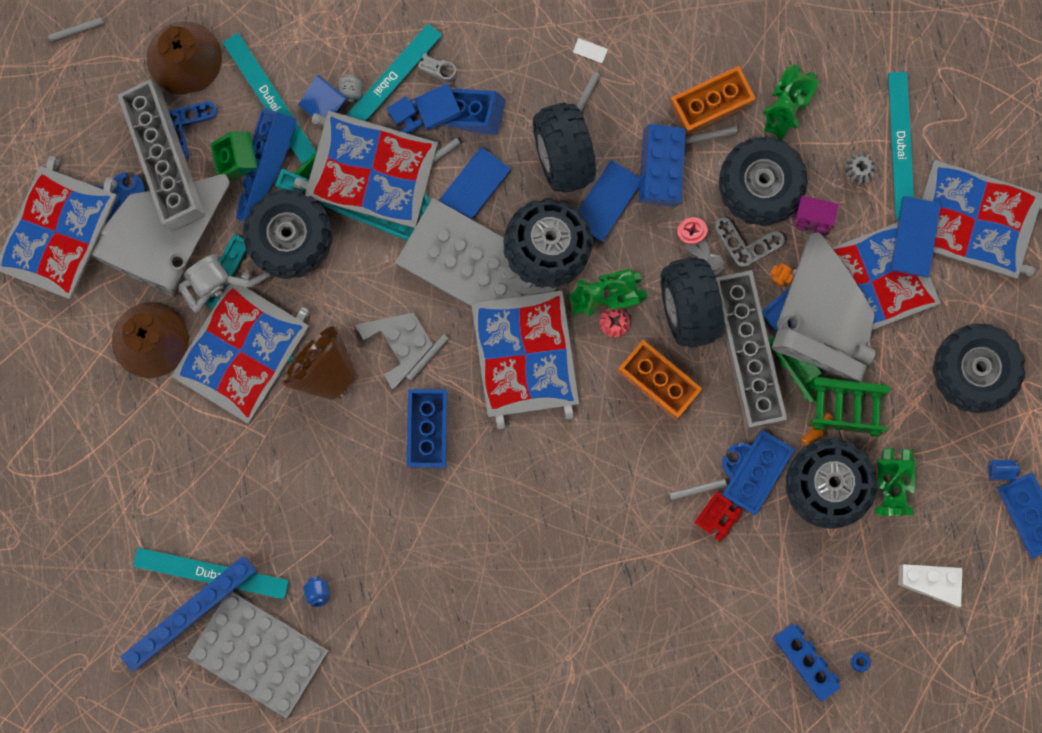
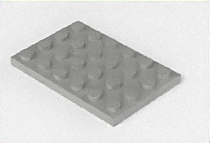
M232 592L221 602L188 655V658L288 719L329 651Z

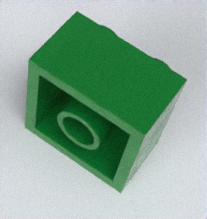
M231 131L210 143L216 176L225 174L229 180H237L257 168L250 132Z

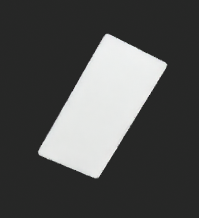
M578 38L573 53L603 63L608 49Z

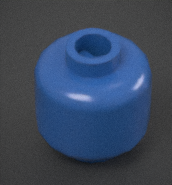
M320 577L310 578L309 582L303 586L306 602L311 604L312 607L326 605L330 599L328 582L320 579Z

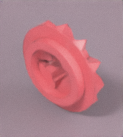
M691 217L679 224L677 233L682 242H686L688 245L693 243L697 245L698 242L704 241L705 236L708 235V228L702 219ZM695 227L697 233L690 236L689 231H692Z
M608 308L600 317V328L607 336L620 337L629 329V316L623 309L610 310ZM618 316H620L618 321L620 326L614 325L611 328H609L612 322L610 318L615 319L616 317L618 318Z

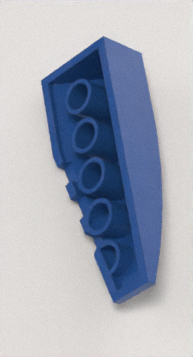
M261 109L252 138L257 168L249 172L248 176L243 179L242 185L245 191L240 195L236 219L244 222L253 204L260 201L262 196L266 195L270 190L281 168L286 152L290 149L291 136L296 130V118L271 110Z

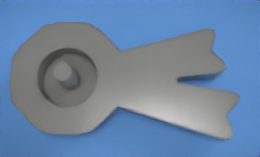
M705 238L704 241L698 242V247L694 243L684 246L688 252L698 259H705L710 264L715 277L723 272L724 261L720 255L710 253Z

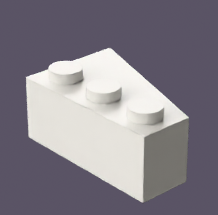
M899 565L898 585L952 607L961 608L962 568Z

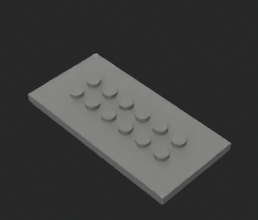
M432 198L395 262L399 267L472 307V303L554 292L556 289L546 286L544 288L535 287V284L526 283L521 280L520 276L515 272L513 273L510 269L508 260L505 258L503 237Z

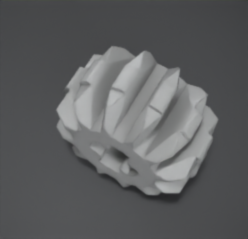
M860 152L858 156L854 153L851 156L852 159L848 158L846 160L848 165L844 166V170L848 172L845 176H852V183L857 179L858 185H861L862 181L868 183L870 181L869 178H874L875 174L873 172L877 170V167L872 166L876 161L869 160L870 154L864 157L863 152ZM858 165H860V166H861V169H864V170H863V171H860V168H857Z

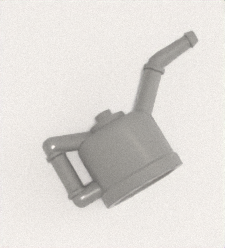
M213 254L187 269L183 273L186 280L178 285V289L187 301L189 308L194 313H198L209 297H219L222 295L221 291L227 283L245 288L254 287L269 278L270 274L264 272V274L251 280L228 276L216 254ZM189 286H192L197 296L200 297L197 302L189 292Z

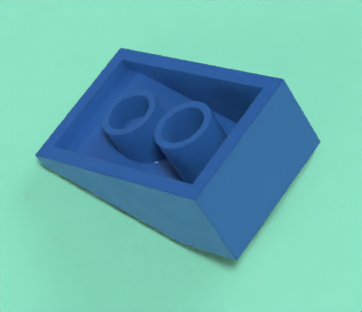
M451 89L462 115L442 125L479 134H498L506 102L498 92Z

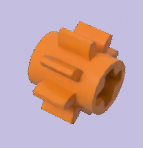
M782 263L779 267L774 265L769 274L773 276L771 281L780 287H784L785 284L789 285L794 278L791 275L793 270Z

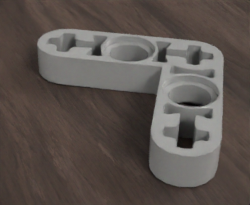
M727 218L718 219L714 227L716 234L732 261L739 268L750 266L781 248L784 243L783 235L780 232L774 231L745 246L732 222ZM720 223H722L723 225L727 224L728 226L726 230L728 234L731 231L733 234H730L726 238H724L723 236L726 235V232L723 229H719ZM772 237L779 238L778 245L773 243L769 246L771 250H768L767 244L772 241ZM735 238L738 241V246L731 248L728 245V240ZM761 245L764 248V253L757 255L754 252V247ZM740 248H742L743 250H740V254L742 257H747L745 261L746 263L744 264L742 261L739 262L738 260L740 256L738 252L735 255L733 254V252H736Z

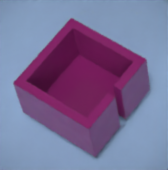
M802 195L798 208L794 212L792 226H796V229L801 231L809 229L813 230L814 233L819 232L821 235L829 234L835 225L839 204Z

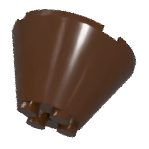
M176 22L164 27L154 36L147 51V66L152 78L163 89L180 95L199 92L209 86L217 77L222 63L221 49L215 36L204 26L193 22Z
M152 302L142 303L127 310L117 321L112 334V348L119 364L128 372L142 378H157L173 371L185 355L189 343L187 327L179 314L166 305Z
M330 326L319 333L321 337L317 341L311 340L291 363L285 373L288 376L287 380L282 382L285 387L334 400L337 397L339 399L343 398L348 391L346 390L347 387L358 379L359 375L356 374L355 367L339 330L335 326Z

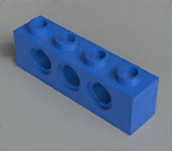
M793 623L789 624L772 638L816 698L823 702L841 688L838 684L840 680L834 673L830 674L827 670V662L823 657L816 655L814 652L816 648L810 640L807 642L802 636L804 632L798 624L795 626ZM795 639L801 644L798 651H794L791 647V643ZM807 655L812 658V665L809 667L803 664V659ZM817 672L824 674V680L821 683L815 680Z

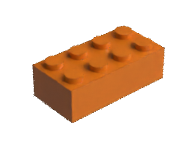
M737 66L671 97L670 106L681 128H686L685 135L688 136L754 105L756 98L740 67Z
M644 340L639 343L617 371L676 421L702 391L699 385Z

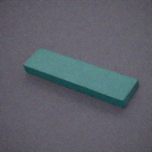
M233 234L219 260L228 276L232 277L247 252L243 238ZM227 283V284L224 286V289L221 291L222 294H223V292L225 291V289H226V287L228 286L229 283ZM221 295L219 297H209L205 305L213 309Z

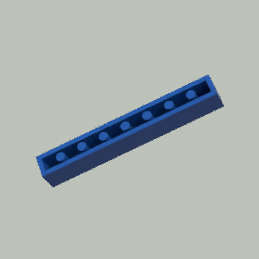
M242 556L122 654L120 658L131 672L139 670L258 572L257 568L247 556Z

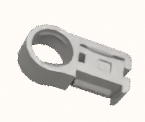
M427 53L423 54V61H420L418 65L422 72L437 77L444 82L455 80L457 69L452 62L445 60L440 62L429 57ZM448 66L452 67L454 69V73H449L443 70V68Z

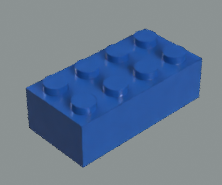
M648 124L643 129L638 203L671 207L681 203L686 128Z
M408 389V469H446L447 390Z

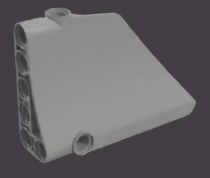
M220 174L194 181L205 216L173 232L162 225L151 191L129 195L108 223H105L91 257L166 295L174 297L178 290V285L183 280L181 275L187 270V262L230 185L229 179L225 174ZM176 260L183 261L180 267L173 266Z
M819 232L812 233L808 236L779 320L777 321L778 331L771 348L778 353L809 363L849 381L862 382L867 368L866 365H869L875 357V350L870 346L874 312L855 280L828 242Z

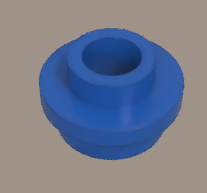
M862 652L854 654L850 661L852 668L857 672H865L871 663L868 655ZM859 658L863 660L862 666L857 664Z

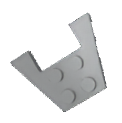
M414 312L355 325L364 341L382 332L399 360V366L384 374L392 390L396 389L398 384L433 346Z

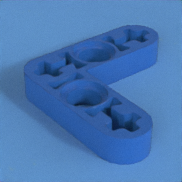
M202 102L169 110L170 116L177 118L174 120L175 131L181 134L179 142L180 145H183L181 148L185 154L186 162L189 160V151L183 127L214 119L218 114V110L212 102ZM207 107L213 109L210 115L204 112L207 111ZM197 109H200V111L203 112L200 113L202 115V117L200 118ZM188 111L195 112V117L192 120L185 118Z

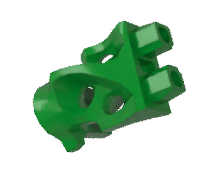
M795 64L791 67H786L772 95L780 98L771 106H767L763 111L767 118L764 131L775 134L779 141L783 139L788 128L797 129L799 120L796 118V113L800 108L805 109L819 84L816 74L812 72L807 75L800 73V67Z
M632 268L601 275L598 277L601 282L598 283L578 280L575 291L569 295L573 305L572 315L577 316L585 312L587 317L592 316L595 313V308L598 306H608L610 310L633 308L647 298L646 291L644 289L638 290L636 285L642 281L640 272H633ZM605 290L609 291L607 298L603 296ZM617 297H621L622 303L618 302Z
M883 448L882 459H877L878 488L883 489L884 502L882 506L876 507L875 514H878V516H914L913 507H910L908 503V490L911 493H915L918 460H914L913 449H901V459H895V449ZM885 474H889V475H890V481H889V482H886V481H885V479H884ZM906 476L910 477L909 485L907 484ZM894 487H898L900 490L897 496L891 494Z

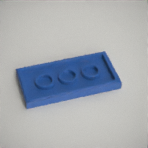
M480 147L438 201L472 220L506 178L511 168L483 147Z
M613 160L609 162L578 209L582 213V218L590 226L591 236L601 243L640 186V177Z
M907 196L902 197L890 271L925 278L929 277L941 203Z
M1033 472L996 488L1030 559L1042 554V490Z

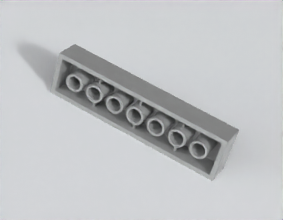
M149 79L119 94L118 98L162 225L173 232L204 217L205 213L161 88L153 80Z
M750 270L717 277L716 281L723 303L725 324L723 331L746 430L783 423L787 420L753 272Z

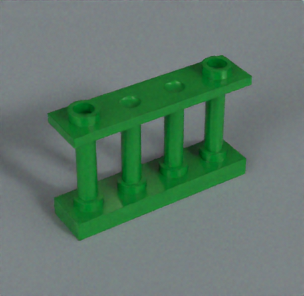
M814 377L809 381V389H814L817 392L816 419L813 418L807 422V426L813 427L814 430H825L827 428L870 433L872 437H880L888 431V427L880 426L881 399L889 394L890 386ZM827 391L834 392L836 395L835 421L824 420V397ZM845 393L852 394L854 397L853 423L842 422L843 395ZM864 395L871 396L873 399L872 425L861 424L862 397Z

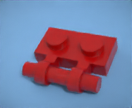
M716 491L694 524L708 534L713 529L717 530L718 533L714 539L721 542L724 537L729 535V530L733 524L739 521V516L743 511L736 507L731 512L728 508L732 502ZM723 515H725L728 517V519L724 523V525L721 526L720 524H718V522L723 517Z

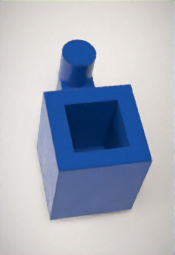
M405 96L387 107V112L397 127L403 124L406 125L405 128L400 130L401 132L409 134L423 125L420 118L414 122L412 121V118L417 116L415 111L417 106L412 99L408 100Z
M991 460L988 462L989 481H1014L1019 475V465H1016V460Z

